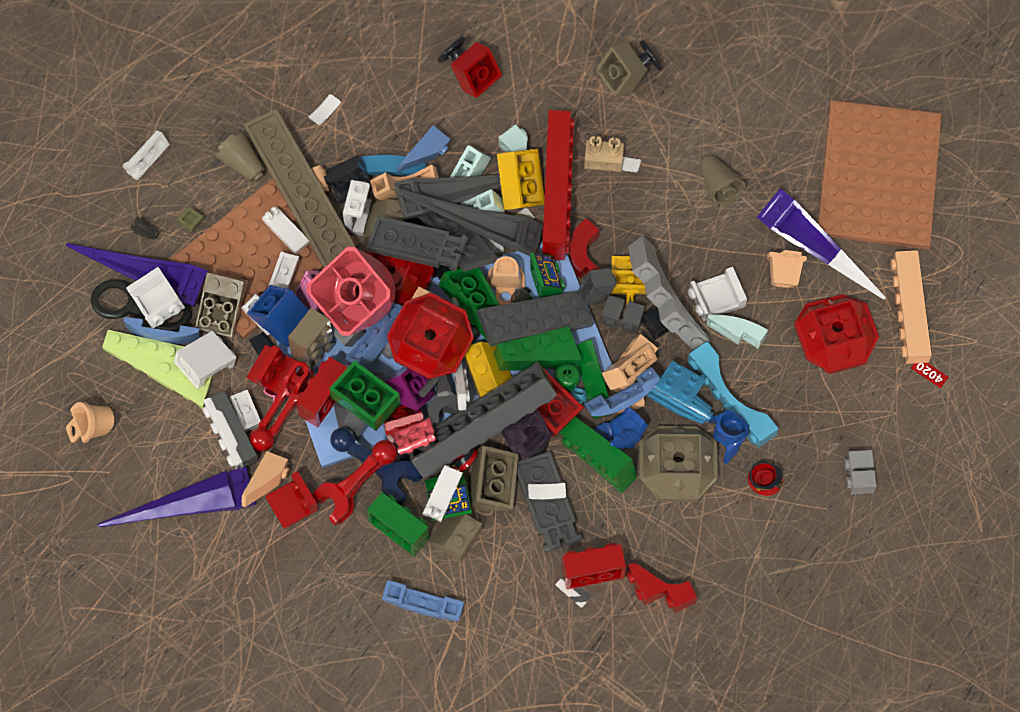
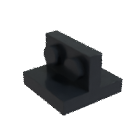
M359 154L326 170L325 182L333 189L339 204L346 202L351 180L369 183V190L372 189L370 179Z

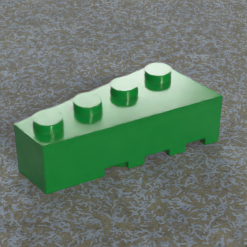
M458 268L456 271L444 272L438 284L439 287L450 299L452 297L457 298L460 307L466 311L468 320L486 339L477 311L483 308L499 306L500 304L480 268L465 272Z
M569 326L497 344L494 351V357L500 371H523L537 362L544 369L553 368L556 370L561 364L565 363L575 365L578 369L582 361Z
M574 417L559 432L562 439L561 443L567 449H571L580 459L584 460L621 494L637 478L632 458L617 447L611 446L609 441L577 417Z

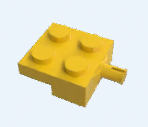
M612 256L611 271L616 277V285L611 293L626 295V305H628L630 299L634 303V295L646 294L645 285L632 272L630 256Z

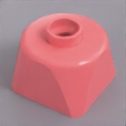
M346 247L307 284L308 295L326 317L330 319V322L339 333L345 336L362 331L383 319L391 310L396 294L394 279L388 269L377 259L355 247ZM357 286H359L360 289L359 296H357L356 292Z

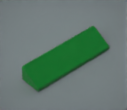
M592 339L577 344L576 346L582 358L578 368L587 400L590 401L599 395H602L604 400L609 398ZM608 414V415H604V416H592V417H593V420H594V419L601 418V417H605V416H609V415H612V414Z

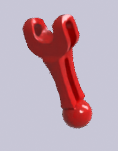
M298 361L292 365L272 406L265 417L259 422V427L251 432L249 441L256 451L264 452L273 446L274 437L278 435L288 415L297 405L296 398L301 391L304 392L308 387L307 379L309 375L310 378L312 376L315 377L314 371L306 363ZM289 397L281 414L279 415L275 423L272 425V427L268 429V426L273 417L275 416L276 412L283 404L285 399Z
M388 440L377 442L373 446L372 455H369L353 474L338 484L322 483L313 492L312 496L316 503H323L329 498L333 499L335 509L329 516V520L334 526L342 524L353 514L355 508L354 497L365 481L382 466L389 465L396 459L397 449L392 442Z

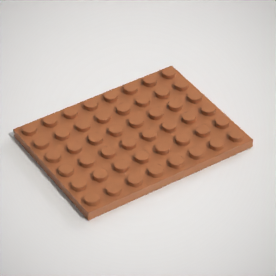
M831 100L818 224L830 237L929 250L941 113Z
M271 179L173 256L170 261L191 264L209 272L249 280L243 302L244 305L255 294L260 297L269 287L281 252L295 255L263 222L262 217L265 216V213L267 211L270 212L272 207L277 206L302 233L303 231L274 180ZM350 236L355 247L359 248V244ZM310 244L295 255L299 256V262L289 287L294 294L305 271H319L320 273L323 270ZM241 309L235 331L244 340L258 329L259 326Z

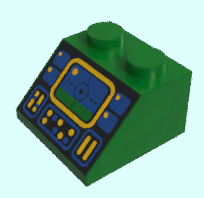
M530 253V272L538 297L543 298L562 294L565 286L563 279H559L557 274L559 273L557 261L554 262L551 255Z
M463 473L443 519L472 513ZM439 477L425 480L428 501Z

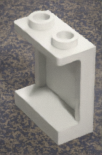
M351 180L343 211L344 227L349 234L364 236L372 200L367 199L369 183Z
M159 267L126 287L152 328L161 325L165 320L178 314L185 308Z
M733 267L727 268L725 274L696 284L695 281H691L688 289L690 299H694L696 303V313L702 317L703 321H706L709 315H723L746 307L747 298Z
M211 331L178 350L174 363L192 384L199 389L204 386L205 379L227 366L230 369L233 368L236 356L223 343L222 338Z

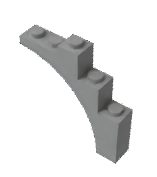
M641 236L628 246L632 272L644 283L646 297L658 308L661 323L672 333L675 332L693 351L705 342L709 343V336L690 316L669 284L659 263L655 247L644 236Z

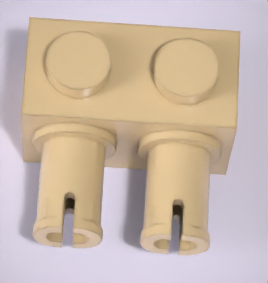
M595 136L591 137L590 141H586L584 169L621 172L624 144L620 143L618 138L615 141L614 138H610L609 142H602V139L598 136L597 139H595Z

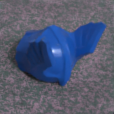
M627 407L611 422L596 426L594 431L607 441L613 439L610 442V445L620 449L625 447L634 448L635 444L640 441L644 430L647 428V424L632 408Z
M726 410L722 414L712 416L709 423L715 424L714 439L726 447L723 459L726 465L739 451L740 446L748 436V428L750 427L745 419L734 410Z

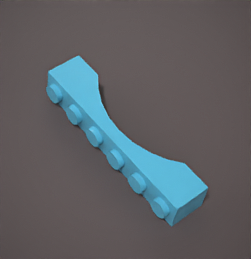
M705 342L689 353L688 366L692 371H696L699 376L706 379L703 385L711 389L712 396L717 401L720 400L723 404V409L725 411L734 410L750 425L747 438L751 444H755L759 448L777 435L778 427L767 414L746 407L729 392L720 374L719 355L708 342Z

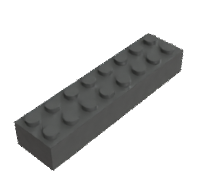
M539 362L466 406V410H460L434 426L436 440L430 442V445L426 447H418L414 449V452L409 453L411 462L422 477L425 478L435 474L444 465L451 464L454 459L460 455L467 454L473 447L483 444L489 437L501 433L505 427L517 423L520 418L526 414L533 413L542 404L551 402L557 394Z

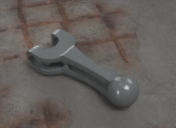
M436 335L429 337L428 340H433ZM447 375L442 376L436 383V396L430 400L427 406L426 418L431 419L433 427L438 424L440 414L449 413L454 415L460 411L458 410L457 396L451 390Z

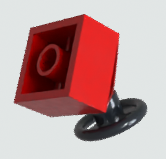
M462 36L439 56L438 62L443 63L450 58L453 61L450 66L463 92L477 98L502 76V73L490 48L475 42L465 52L462 49L460 50V47L466 41V38Z

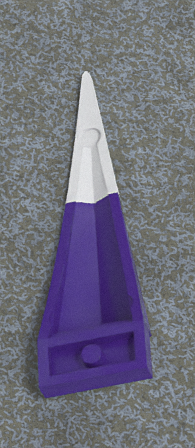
M780 188L757 218L771 230L880 298L886 299L880 290L794 198Z

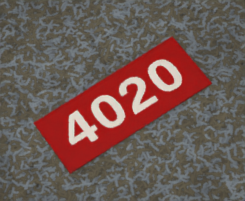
M914 363L911 367L912 370L940 389L949 378L929 363Z

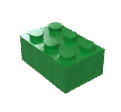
M355 360L329 388L332 399L375 431L378 430L401 403L398 392Z
M381 492L367 509L368 522L415 557L429 540L427 522L420 517L417 519L413 516L412 511L406 506L401 507L397 504V500L392 495H385Z

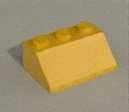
M538 149L497 154L504 210L544 205L545 198Z
M478 342L470 345L464 356V361L478 399L512 378L510 371L499 370L494 357L497 345L489 347L488 342Z

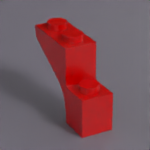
M636 563L628 565L626 577L630 584H634L636 588L634 590L635 595L639 601L642 600L644 606L666 596L665 602L668 608H672L674 613L696 604L697 596L689 581L680 584H667Z

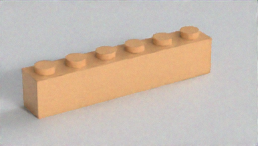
M918 251L895 252L893 259L890 261L891 270H894L895 276H893V287L897 289L895 304L899 305L897 321L901 322L899 337L900 340H903L904 345L901 347L902 357H905L906 364L929 363L932 355Z

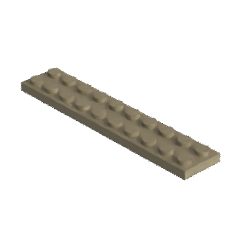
M277 109L243 124L246 133L308 239L323 269L346 247H355Z

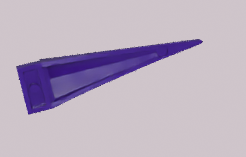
M69 243L66 244L68 248L135 281L159 267L180 301L193 307L196 306L205 284L206 274L209 272L191 264L144 258Z
M242 467L229 472H222L103 521L97 526L101 528L166 517L246 508L242 506V494L250 482L247 467ZM254 501L247 507L256 505V501Z

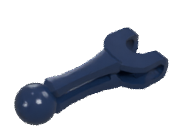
M341 427L332 432L330 443L336 451L347 452V454L357 458L362 463L365 462L369 455H372L371 451L355 439L350 429ZM399 461L384 465L375 472L382 481V492L385 495H392L399 505L404 504L406 496L398 488L397 482L403 478L419 482L423 478L417 468L409 461Z

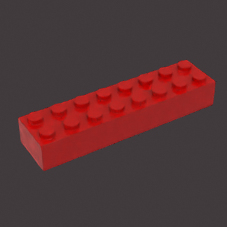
M548 110L542 254L551 255L553 260H565V253H569L574 118H571V111Z

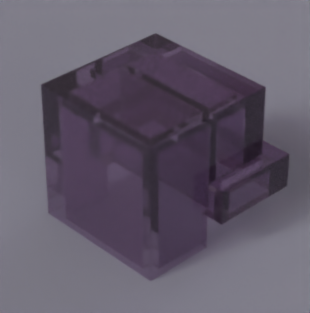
M538 410L531 414H526L517 423L510 424L501 432L513 453H519L522 459L528 460L552 435Z

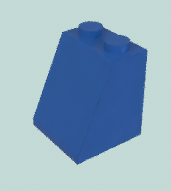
M269 285L247 314L283 346L290 347L288 336L309 310L292 290Z

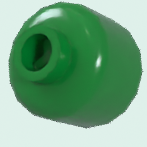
M570 363L561 364L555 371V380L566 391H572L578 386L580 373L577 367Z

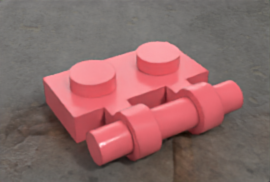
M430 418L394 432L395 441L398 446L397 450L400 455L412 453L414 449L421 446L426 447L430 445V442L436 440L433 423Z

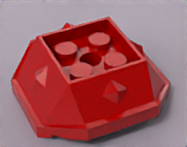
M364 250L365 253L381 262L389 272L394 271L392 274L396 289L394 303L403 306L406 301L412 299L418 287L428 291L435 274L432 266ZM357 286L356 290L357 296H359L360 293L359 286Z
M433 293L406 301L387 334L394 361L428 380L456 373L474 339L466 311ZM432 331L436 334V337L433 340H428L425 338V333Z
M843 294L805 304L794 323V328L806 360L822 368L828 374L866 365L879 339V334L867 303ZM837 327L841 332H836L833 328Z

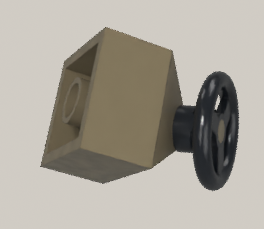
M644 40L639 42L644 51L643 54L641 53L637 56L628 42L613 45L596 68V71L614 97L631 94L647 72L646 68L649 65L653 64L658 71H662L660 62Z

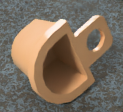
M784 250L780 253H767V260L770 262L771 285L783 288L798 286L802 265L806 262L807 256H802V252Z
M504 256L497 259L489 270L487 283L490 288H496V299L500 305L515 303V289L525 288V276L515 259ZM501 293H509L511 295L510 300L502 301L500 299Z
M77 402L70 409L73 419L66 426L72 443H75L80 437L83 443H87L90 439L106 435L111 431L114 425V415L108 406ZM73 426L75 427V430H76L75 436H74L73 433H72V427H73Z

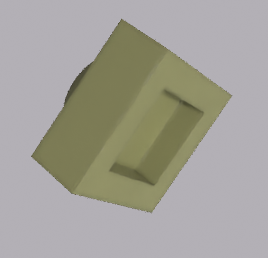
M188 206L179 216L177 222L193 233L204 220V217Z

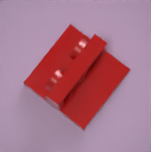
M265 345L246 378L278 394L286 374L292 365L298 361L285 355L280 348L274 345L272 348Z
M404 405L397 407L383 423L387 440L394 443V432L423 421L421 410H413Z

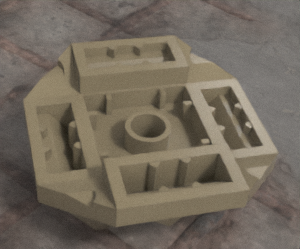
M657 426L639 441V481L653 494L658 502H698L717 482V441L699 427ZM680 457L683 459V462L678 463L674 461V458Z

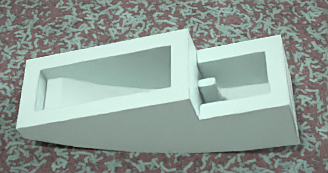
M709 315L707 318V326L736 344H739L743 339L759 349L767 338V329L748 320L726 315Z

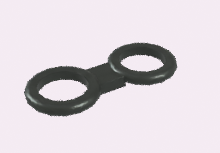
M121 280L104 281L96 286L91 294L90 302L92 308L103 318L119 319L128 314L145 318L126 289L129 286L128 283ZM118 288L127 294L128 302L120 310L108 311L99 304L101 293L107 289ZM182 303L185 308L182 309L183 315L179 321L173 324H161L154 329L179 331L180 325L186 326L190 320V306Z

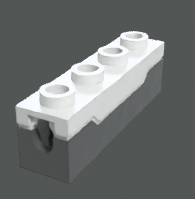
M225 391L204 399L205 407L202 408L206 418H211L213 423L210 426L214 434H219L221 438L218 442L223 451L226 450L229 455L226 458L230 467L234 466L235 469L258 463L257 455Z

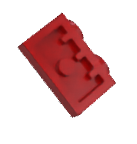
M298 471L291 474L292 482L265 496L283 529L318 511L317 503Z

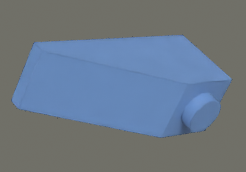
M433 125L396 170L400 172L434 160L439 154L442 156L449 148L447 144L450 138Z

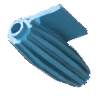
M672 360L662 376L658 374L660 380L647 396L681 417L700 424H704V422L709 423L714 414L711 412L712 407L697 396L706 379Z

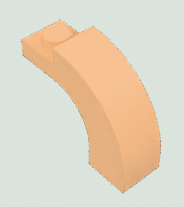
M430 165L415 174L405 177H394L384 173L370 180L374 197L380 200H398L393 187L395 182L412 178H439L436 167Z

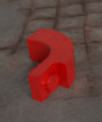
M587 218L576 227L570 240V263L580 279L585 274L587 276L589 271L599 270L586 253L587 249L599 238V229Z

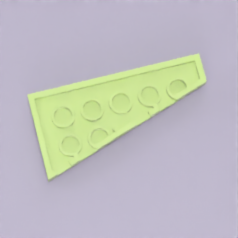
M112 330L107 331L103 350L122 361L124 360L132 365L133 368L144 372L150 378L170 390L176 391L187 400L196 403L199 407L203 408L205 406L203 400L207 399L214 375L205 379L204 386L197 389L174 363L176 352L184 348V346Z

